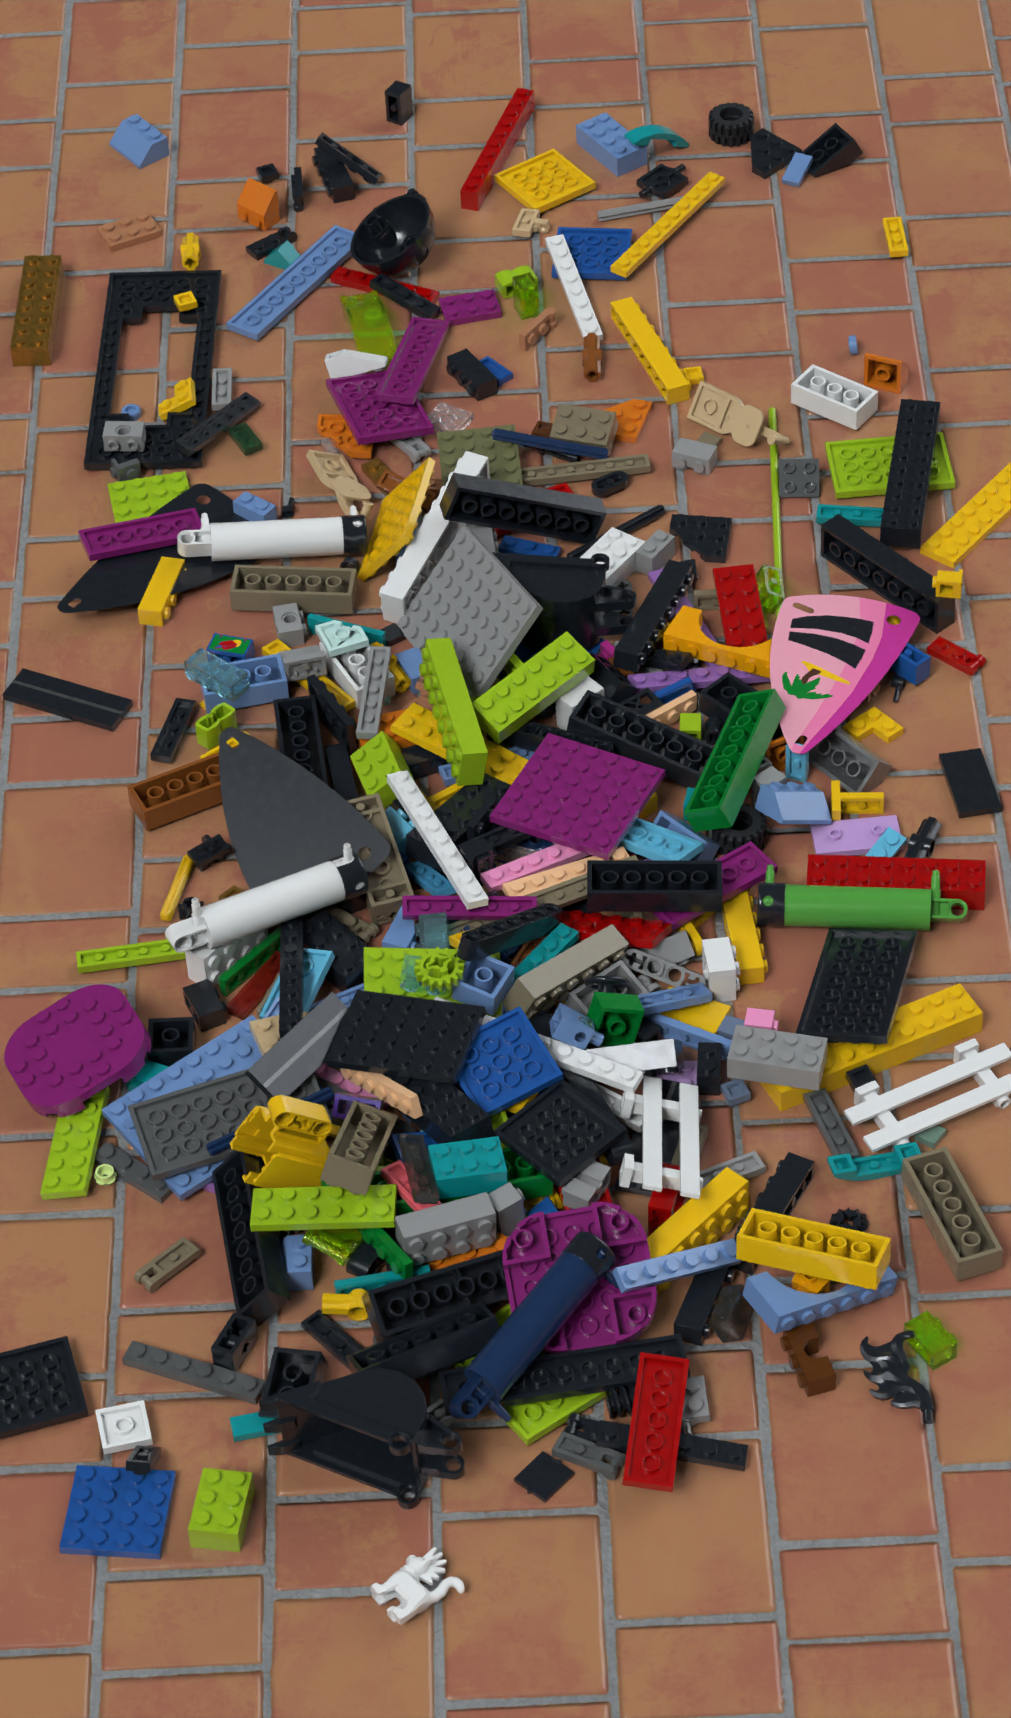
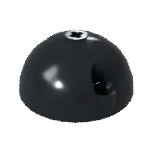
M402 195L392 198L372 210L361 221L353 234L350 250L354 260L363 268L378 275L383 273L386 276L401 275L421 265L428 257L434 245L436 234L433 212L426 200L417 195Z

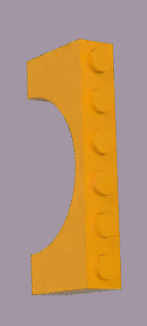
M685 605L682 606L663 634V649L690 652L695 659L770 678L772 638L764 643L748 647H731L719 644L709 639L702 632V610Z

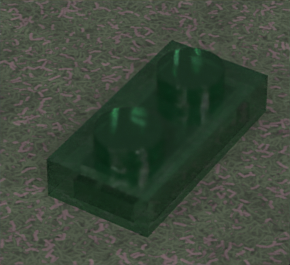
M246 422L228 428L229 436L245 456L263 450L262 442Z

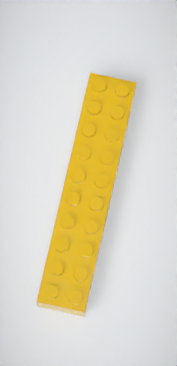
M960 983L898 1007L888 1044L828 1042L827 1060L820 1089L825 1088L829 1093L849 1085L845 1078L846 1072L867 1064L874 1075L982 1031L983 1012ZM760 1082L781 1112L804 1103L803 1094L816 1091Z

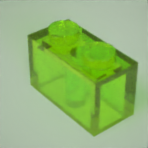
M529 272L512 277L514 308L521 320L538 316V284L532 274Z
M763 564L756 574L762 612L775 614L785 599L782 569Z
M928 1310L904 1323V1331L912 1330L915 1334L914 1338H909L905 1341L933 1371L957 1357L958 1342L956 1337L952 1333H948L942 1326L941 1321L937 1317H933Z

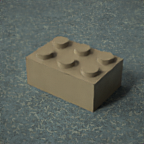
M559 403L549 437L608 449L607 458H609L619 425L616 412Z

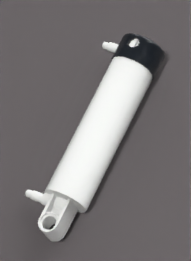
M354 505L350 507V515L341 517L210 523V525L208 514L202 513L201 529L181 531L177 536L178 553L183 557L211 556L212 562L331 555H365L368 552L367 522L365 515H358Z
M345 843L343 845V855L202 907L200 906L199 899L193 898L191 900L192 917L170 925L165 931V937L174 950L179 953L202 945L212 949L335 903L366 894L369 890L368 876L359 856L352 852L349 843Z

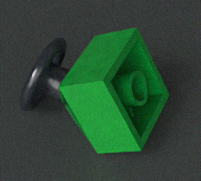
M594 976L587 978L584 981L585 986L598 989V992H594L587 1017L593 1020L595 1031L604 1035L600 1046L610 1047L634 1044L645 1010L637 995L618 994L615 990L628 987L630 985L629 979L621 976Z

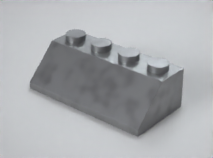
M838 726L809 751V763L832 780H840V786L848 792H870L881 785L892 768V765Z

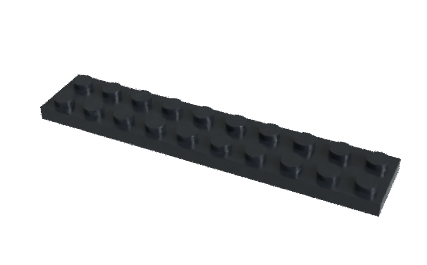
M681 1334L539 1355L499 1403L503 1407L606 1392L610 1390V1387L618 1390L622 1385L625 1388H629L630 1384L636 1387L640 1352L687 1359ZM467 1367L438 1371L446 1416H451L449 1413L450 1401L468 1381L464 1375V1370ZM688 1368L687 1379L690 1378V1369H689V1368ZM463 1402L462 1411L463 1413H465L467 1407L466 1404ZM485 1405L481 1411L490 1409Z

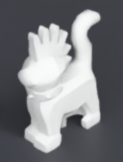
M436 1547L423 1557L408 1556L406 1565L391 1575L382 1585L378 1583L371 1585L372 1597L379 1606L395 1597L401 1602L397 1607L391 1606L387 1609V1615L393 1623L398 1622L399 1625H402L415 1615L426 1611L431 1604L445 1597L448 1589L454 1587L460 1594L464 1592V1583L458 1577L450 1576L442 1580L433 1591L427 1590L419 1583L421 1580L429 1585H433V1580H439V1575L437 1574L445 1573V1568H442V1566L446 1565L447 1561L445 1559L440 1560L443 1556L442 1552L435 1555L437 1552Z

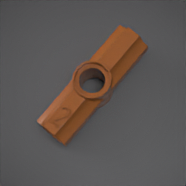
M588 333L584 337V349H582L584 379H587L589 382H596L601 378L602 349H600V336H597L595 333Z

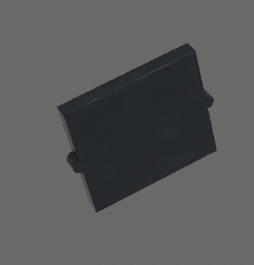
M542 1451L514 1478V1482L526 1489L528 1494H533L546 1503L574 1476V1472L561 1464V1460H555Z

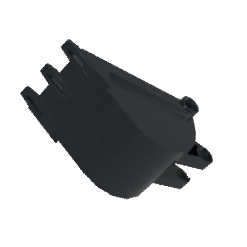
M492 552L543 608L521 641L536 652H540L566 631L586 651H591L599 644L602 636L624 634L629 625H622V623L630 624L633 620L630 616L615 612V610L634 608L636 606V593L632 590L605 585L606 571L609 570L610 559L606 554L597 553L591 559ZM624 598H629V599H631V600L626 601V600H622V599H624Z
M383 1368L360 1371L324 1383L320 1381L310 1383L258 1401L261 1411L277 1410L278 1418L263 1423L265 1433L281 1432L283 1439L267 1446L269 1455L287 1454L397 1496L398 1504L403 1509H413L419 1504V1491L429 1476L456 1480L463 1477L466 1472L465 1461L459 1455V1452H462L463 1449L461 1436L427 1414L425 1394L415 1380L402 1372ZM448 1441L458 1443L454 1448H448L444 1445ZM451 1463H458L461 1465V1467L455 1471H451L447 1468ZM409 1492L415 1495L411 1500H403L401 1498L403 1494Z

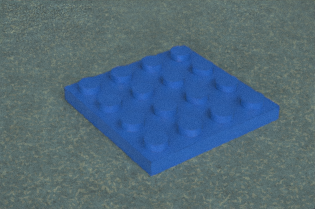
M558 227L557 235H564L581 280H627L625 277L612 273L611 265L631 247L632 229ZM553 264L552 278H559Z
M519 1006L480 1026L457 1083L463 1093L491 1117L564 1079V1076Z
M77 1465L59 1546L60 1553L160 1560L176 1481V1472L152 1470L145 1475H136L133 1471H126V1468Z

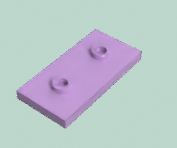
M897 816L832 821L831 824H810L815 855L854 856L867 854L888 827L900 833Z

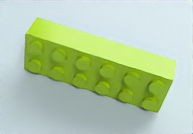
M566 631L472 702L479 725L497 744L501 743L594 672L595 659Z

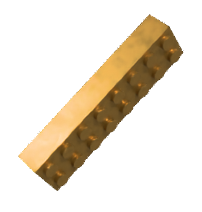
M30 255L24 257L10 346L13 366H51L64 279L62 255Z

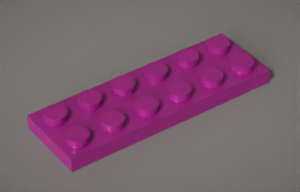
M190 508L78 530L89 561H95L177 545L178 534L184 530H200L201 520L196 509Z
M751 841L717 859L721 860L722 903L765 880L767 865H773L774 872H778V866ZM705 912L652 913L664 923H671L673 931Z

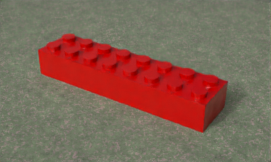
M808 854L807 885L931 889L932 871L938 870L941 898L963 900L967 904L968 910H984L986 860ZM960 906L952 907V909L963 910Z

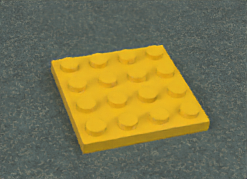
M554 148L494 174L495 182L528 209H538L540 213L596 188L594 180Z

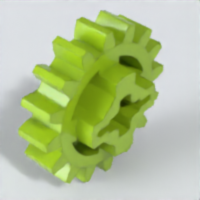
M436 947L434 952L431 949H427V955L420 953V959L415 960L414 975L417 982H422L423 988L430 986V991L438 988L439 992H442L444 987L451 990L452 984L458 986L459 980H463L464 963H462V959L457 957L456 951L448 953V948L440 951L439 947Z

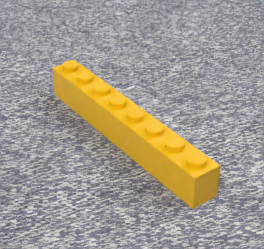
M632 297L610 302L613 322L666 403L670 405L689 400L690 391L692 390L689 379L685 378L683 370L679 369L675 358L671 357L668 347L663 345L661 337L657 336L653 325L649 324L646 314L641 312L639 304L635 303Z

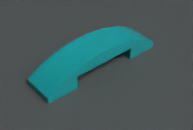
M662 125L641 126L630 130L624 136L634 145L648 146L651 139L667 140L674 147L689 146V143L672 129Z
M917 1142L894 1145L893 1152L854 1159L851 1158L850 1153L829 1156L827 1157V1162L835 1178L850 1181L874 1180L902 1173V1159L921 1154Z

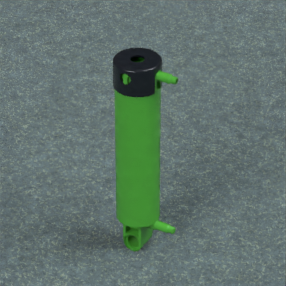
M767 865L766 880L758 885L757 925L769 927L801 926L930 931V922L958 923L966 918L968 908L963 900L941 898L938 870L932 871L931 889L774 883V866ZM960 906L963 909V914L960 916L952 914V907Z

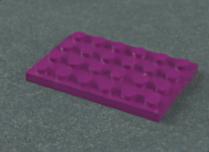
M386 371L326 379V387L358 445L434 434V426L417 398L414 405H402L401 403L393 402L384 403L375 400V393Z

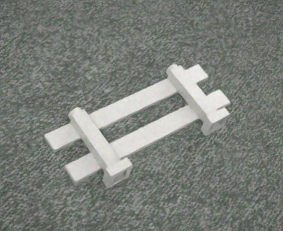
M973 1038L955 1046L954 1064L879 1095L880 1086L875 1080L855 1088V1106L844 1110V1114L853 1126L869 1119H873L880 1130L863 1136L864 1142L873 1153L889 1145L894 1147V1145L910 1143V1136L989 1102H992L996 1108L1004 1109L1011 1103L1009 1098L1011 1093V1074L997 1079L990 1068L1010 1060L1011 1051L1003 1042L978 1053L979 1043ZM970 1076H973L980 1086L901 1121H897L890 1112V1110Z
M643 1076V1095L624 1091L620 1103V1118L629 1119L631 1113L643 1115L642 1163L634 1162V1155L625 1153L619 1172V1186L629 1188L631 1181L641 1183L642 1189L661 1192L663 1187L679 1190L680 1196L699 1199L703 1177H700L699 1123L702 1109L698 1108V1086L680 1083L679 1102L662 1099V1079ZM662 1119L679 1122L680 1170L662 1167Z

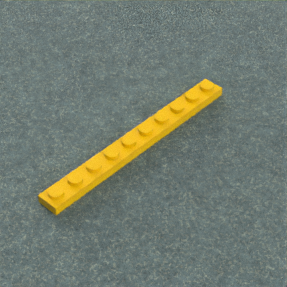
M712 172L707 173L611 265V272L627 278L725 184V177Z

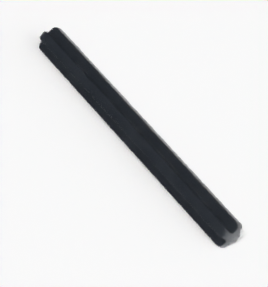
M657 505L616 527V529L630 534L665 515L666 510L663 505ZM603 535L567 553L566 557L580 558V555L590 549Z

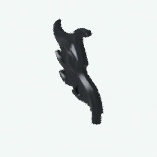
M912 1330L900 1332L893 1337L892 1341L881 1346L870 1345L868 1343L869 1338L866 1336L860 1344V1352L863 1358L873 1366V1370L871 1372L863 1370V1373L870 1382L879 1387L877 1391L870 1389L871 1395L881 1401L893 1398L891 1406L895 1408L920 1409L923 1412V1423L932 1424L933 1412H935L932 1398L922 1384L908 1375L911 1367L903 1349V1343L906 1339L914 1338V1332Z

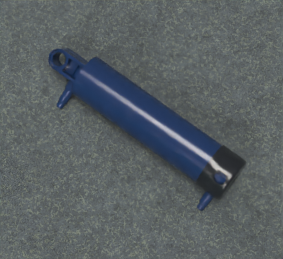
M580 1231L573 1237L557 1260L464 1370V1375L468 1381L449 1403V1413L455 1419L474 1418L486 1405L505 1422L511 1420L508 1411L499 1403L603 1278L615 1288H619L611 1271L616 1263V1257L606 1243L594 1234L586 1231ZM463 1402L466 1404L467 1407L465 1413H463L462 1411Z

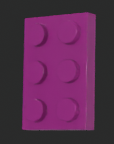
M494 289L438 298L443 318L446 321H450V326L502 318V311Z

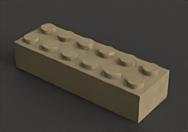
M235 565L229 591L231 609L241 611H272V606L297 603L298 611L302 610L303 613L353 614L358 590L357 571L354 568Z
M611 924L517 978L502 1004L508 1011L520 1006L528 1019L536 1017L539 1011L549 1010L556 1001L562 1002L567 999L568 994L584 984L587 978L598 975L625 956L624 951L629 943Z
M354 1100L327 1156L320 1180L333 1187L339 1186L348 1189L352 1194L366 1196L389 1144L398 1115Z
M947 1147L902 1159V1179L956 1281L1001 1269L1003 1249Z

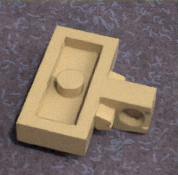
M522 208L512 228V236L531 237L532 232L537 231L539 233H548L550 229L549 219H540V210Z

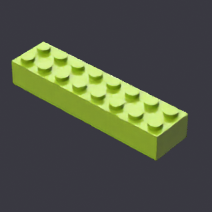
M451 637L426 639L425 648L421 650L423 662L419 664V673L424 678V689L428 690V702L433 706V718L437 719V731L442 735V747L446 748V760L451 764V776L455 777L457 786L483 784L488 751Z

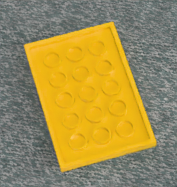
M427 458L382 500L369 539L368 552L364 555L357 576L361 581L364 582L368 577H373L377 573L378 568L384 567L393 555L397 556L402 547L409 545L413 540L414 535L412 534L418 525L417 518L422 512L421 506L426 500L425 493L430 487L429 481L434 474L433 468L436 461L432 458Z

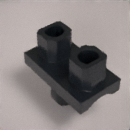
M220 834L212 838L209 835H204L202 843L187 851V856L203 872L209 868L210 862L225 860L226 853L232 851V846L225 842Z

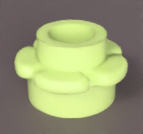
M109 1164L98 1166L94 1173L96 1183L104 1186L114 1183L115 1177H117V1172Z

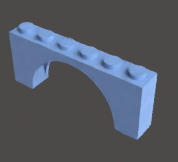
M888 1266L877 1290L847 1284L843 1288L831 1293L811 1294L783 1285L766 1271L748 1277L742 1295L772 1332L777 1334L824 1317H830L842 1311H848L853 1307L868 1304L883 1297H889L895 1290L898 1276Z

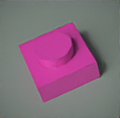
M608 640L600 643L601 653L599 655L607 660L608 658H613L615 647Z

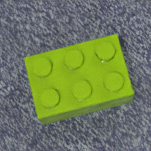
M384 731L378 733L350 756L366 794L379 793L384 809L397 798L387 783V774L407 770L413 779L398 743Z
M203 1468L188 1526L191 1547L241 1552L255 1493L253 1472Z

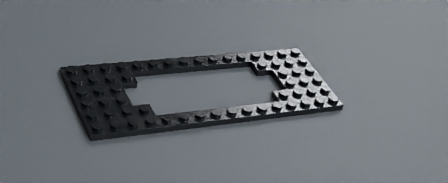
M221 270L110 273L84 458L85 470L109 469L112 467L111 459L114 458L118 464L137 458L141 469L202 467L204 447L188 457L176 449L174 444L177 439L207 419L222 281ZM191 291L197 300L198 307L179 312V322H197L191 378L195 382L196 405L188 408L187 412H168L166 425H145L146 441L143 452L105 451L103 443L105 421H130L129 413L111 414L123 324H142L143 312L179 311L174 303L173 296Z

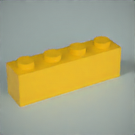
M161 557L137 609L139 624L163 627L165 621L169 620L171 608L176 605L178 593L170 594L182 571L185 559Z

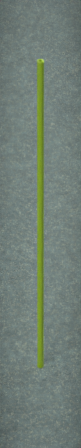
M772 407L768 409L769 428L777 432L776 409ZM774 444L770 445L777 620L784 601L778 446Z

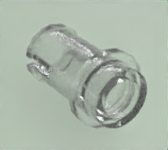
M325 438L322 440V451L341 454L333 439Z

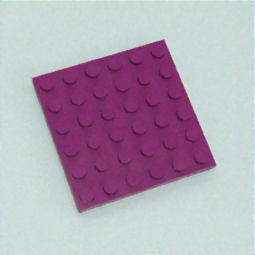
M548 733L490 814V822L609 860L664 779L665 769Z

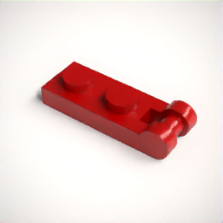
M940 636L927 647V654L970 676H973L978 671V668H982L987 663L983 655H975Z

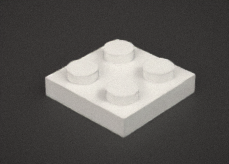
M144 1400L95 1410L104 1455L134 1449L136 1445H153Z

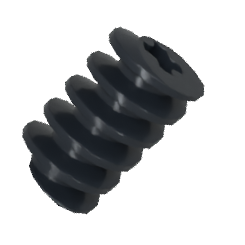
M630 1384L627 1392L622 1385L619 1387L618 1393L614 1387H610L608 1395L605 1393L609 1418L613 1419L614 1411H617L619 1417L622 1418L624 1410H627L629 1416H632L635 1386Z

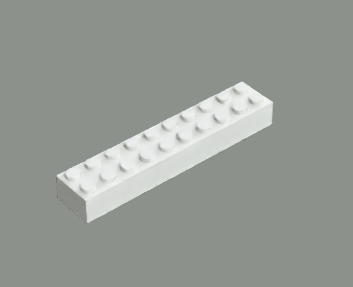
M466 451L463 457L458 459L454 472L449 474L448 481L445 486L441 487L437 500L432 502L431 510L428 514H425L420 528L415 530L413 540L406 546L403 556L398 558L397 565L394 571L389 573L385 586L382 585L380 588L379 597H381L383 620L396 624L399 623L400 618L405 616L411 602L415 599L422 585L427 581L434 567L437 566L445 551L455 539L456 534L463 525L466 526V523L444 520L439 505L452 474L459 473L490 479L488 457Z

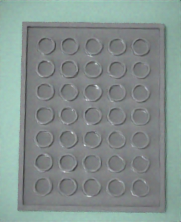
M463 525L437 566L434 567L427 581L422 585L415 599L411 602L405 616L400 618L397 626L402 630L408 641L414 647H418L420 652L422 648H425L426 639L451 637L471 702H473L488 691L543 608L474 532Z

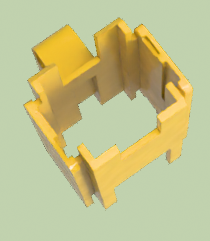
M285 1095L272 1097L267 1103L268 1108L263 1106L254 1107L235 1131V1137L229 1143L232 1150L260 1156L264 1160L265 1166H263L262 1172L250 1171L248 1175L244 1174L242 1176L244 1183L262 1188L321 1186L320 1178L327 1156L331 1150L325 1138L327 1136L336 1138L341 1128L331 1123L326 1108L316 1103Z

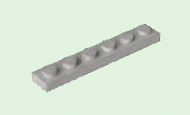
M370 646L356 729L357 739H372L379 733L391 659V647Z

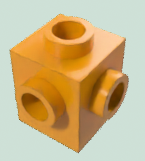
M795 1273L792 1278L791 1284L794 1290L811 1294L830 1293V1280L801 1273Z

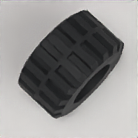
M729 102L719 104V106H715L713 110H710L709 137H711L712 141H715L716 144H721V146L729 147L740 146L750 141V136L754 134V114L748 106Z
M749 804L741 806L732 827L712 830V840L720 845L717 853L726 855L750 841L762 851L766 845V818L763 816V813L755 809V806L750 807Z

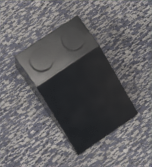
M835 123L803 150L801 154L813 156V162L807 172L815 178L850 165L863 152L855 139Z
M274 1347L262 1400L317 1381L324 1383L328 1362L322 1352ZM259 1410L258 1416L276 1419L278 1418L277 1410Z

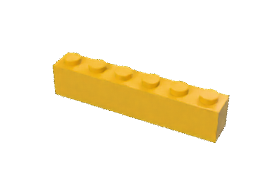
M750 888L722 903V917L726 935L729 937L731 946L735 945L736 959L734 961L739 962L740 975H736V977L739 978L740 985L764 983V973H768L767 960L762 959L764 957L763 943L759 944V941H761L759 927L755 928V925H757L756 912L751 910L753 909V898L748 896Z

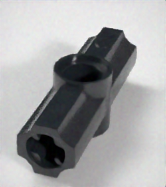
M929 816L927 819H923L917 833H913L910 837L905 858L931 857L935 840L941 830V823L936 818Z

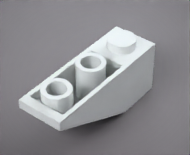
M343 349L327 354L324 361L330 378L366 374L372 370L374 372L381 371L386 367L388 358L386 356Z

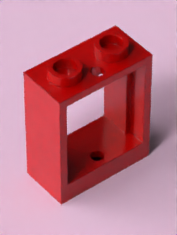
M662 1163V1167L680 1170V1166ZM662 1187L661 1192H652L648 1203L649 1236L684 1205L686 1197L680 1196L679 1190Z

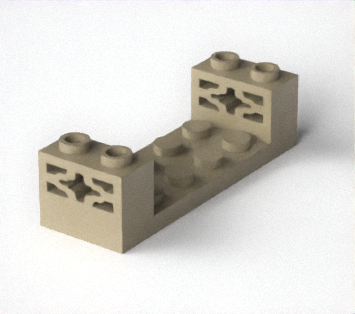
M379 793L347 800V802L362 814L390 844V853L387 858L368 875L369 890L366 893L367 912L371 923L379 926L393 922L402 906V895H414ZM362 847L358 851V856L361 860H366L371 855L369 847Z

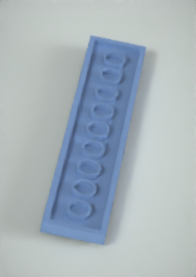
M334 225L226 323L227 329L258 341L351 256L350 246L354 232Z

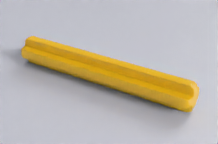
M187 854L182 858L161 909L160 919L162 921H171L194 866V862Z

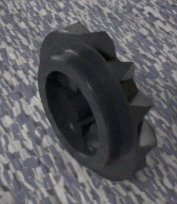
M848 1207L846 1210L838 1209L836 1214H832L829 1225L866 1232L868 1221L865 1214H861L858 1209L850 1210ZM845 1219L849 1222L853 1221V1226L849 1223H845Z

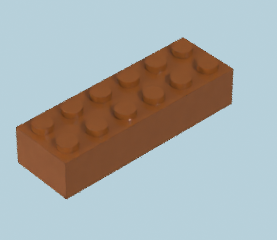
M219 752L127 786L130 806L146 831L223 803L219 775Z

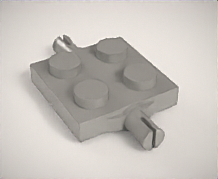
M704 1376L687 1379L681 1429L682 1434H686L688 1431V1435H693L691 1426L700 1422L711 1421Z

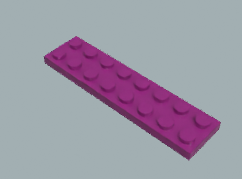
M412 317L375 393V400L384 403L393 402L401 403L402 405H414L450 328V321Z

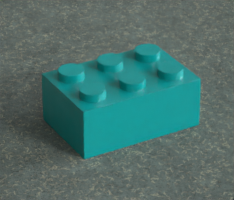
M499 1136L428 1145V1167L437 1199L476 1195L484 1192L491 1193L507 1184V1167Z

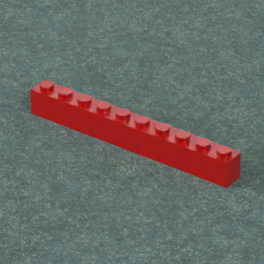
M526 88L516 89L460 190L461 209L480 210L495 182L494 174L499 173L535 109L534 90Z

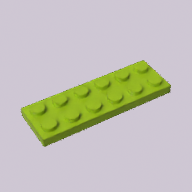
M108 1086L83 1101L85 1109L69 1116H58L40 1191L43 1200L87 1196L104 1121L102 1109L107 1106L110 1093Z
M396 1184L370 1185L366 1196L352 1194L348 1189L339 1186L254 1188L250 1229L253 1232L395 1227Z

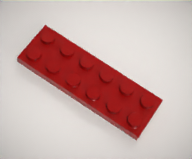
M754 565L713 568L712 573L725 645L748 647L768 641Z
M562 910L559 924L563 923L578 931V940L581 941L613 924L629 943L628 946L648 949L655 948L672 932L671 923H664L662 920L647 921L639 917L630 919L622 918L621 915L587 914L579 910L571 912Z
M640 1352L622 1485L673 1492L690 1359Z

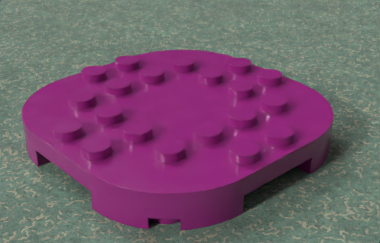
M96 984L73 991L24 1022L9 1039L5 1048L4 1061L20 1091L35 1112L46 1117L49 1114L65 1117L85 1109L83 1101L121 1077L125 1083L132 1079L145 1065V1055L151 1051V1039L124 994L113 986Z
M592 1202V1206L548 1214H544L543 1211L538 1212L520 1221L511 1235L507 1237L502 1257L511 1314L557 1260L563 1249L580 1231L594 1234L613 1251L616 1263L611 1271L616 1267L651 1259L646 1233L639 1220L619 1205L608 1202ZM603 1278L541 1353L552 1354L634 1341L647 1330L655 1316L657 1309L656 1285L621 1294L619 1288H615Z

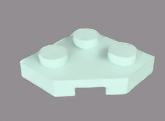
M336 620L315 626L316 634L329 657L369 646V640L360 626L353 625L348 627Z

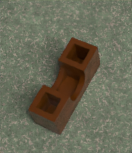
M813 1323L803 1324L789 1331H783V1337H780L782 1350L787 1351L789 1365L792 1370H796L798 1385L800 1388H804L807 1397L836 1390V1373L828 1356L821 1358L809 1356L819 1353V1336Z

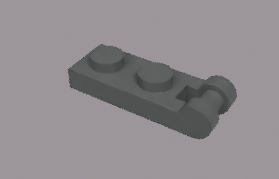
M562 1431L552 1448V1456L598 1472L608 1480L616 1478L618 1468L622 1467L626 1460V1457L618 1451L598 1447L596 1443Z

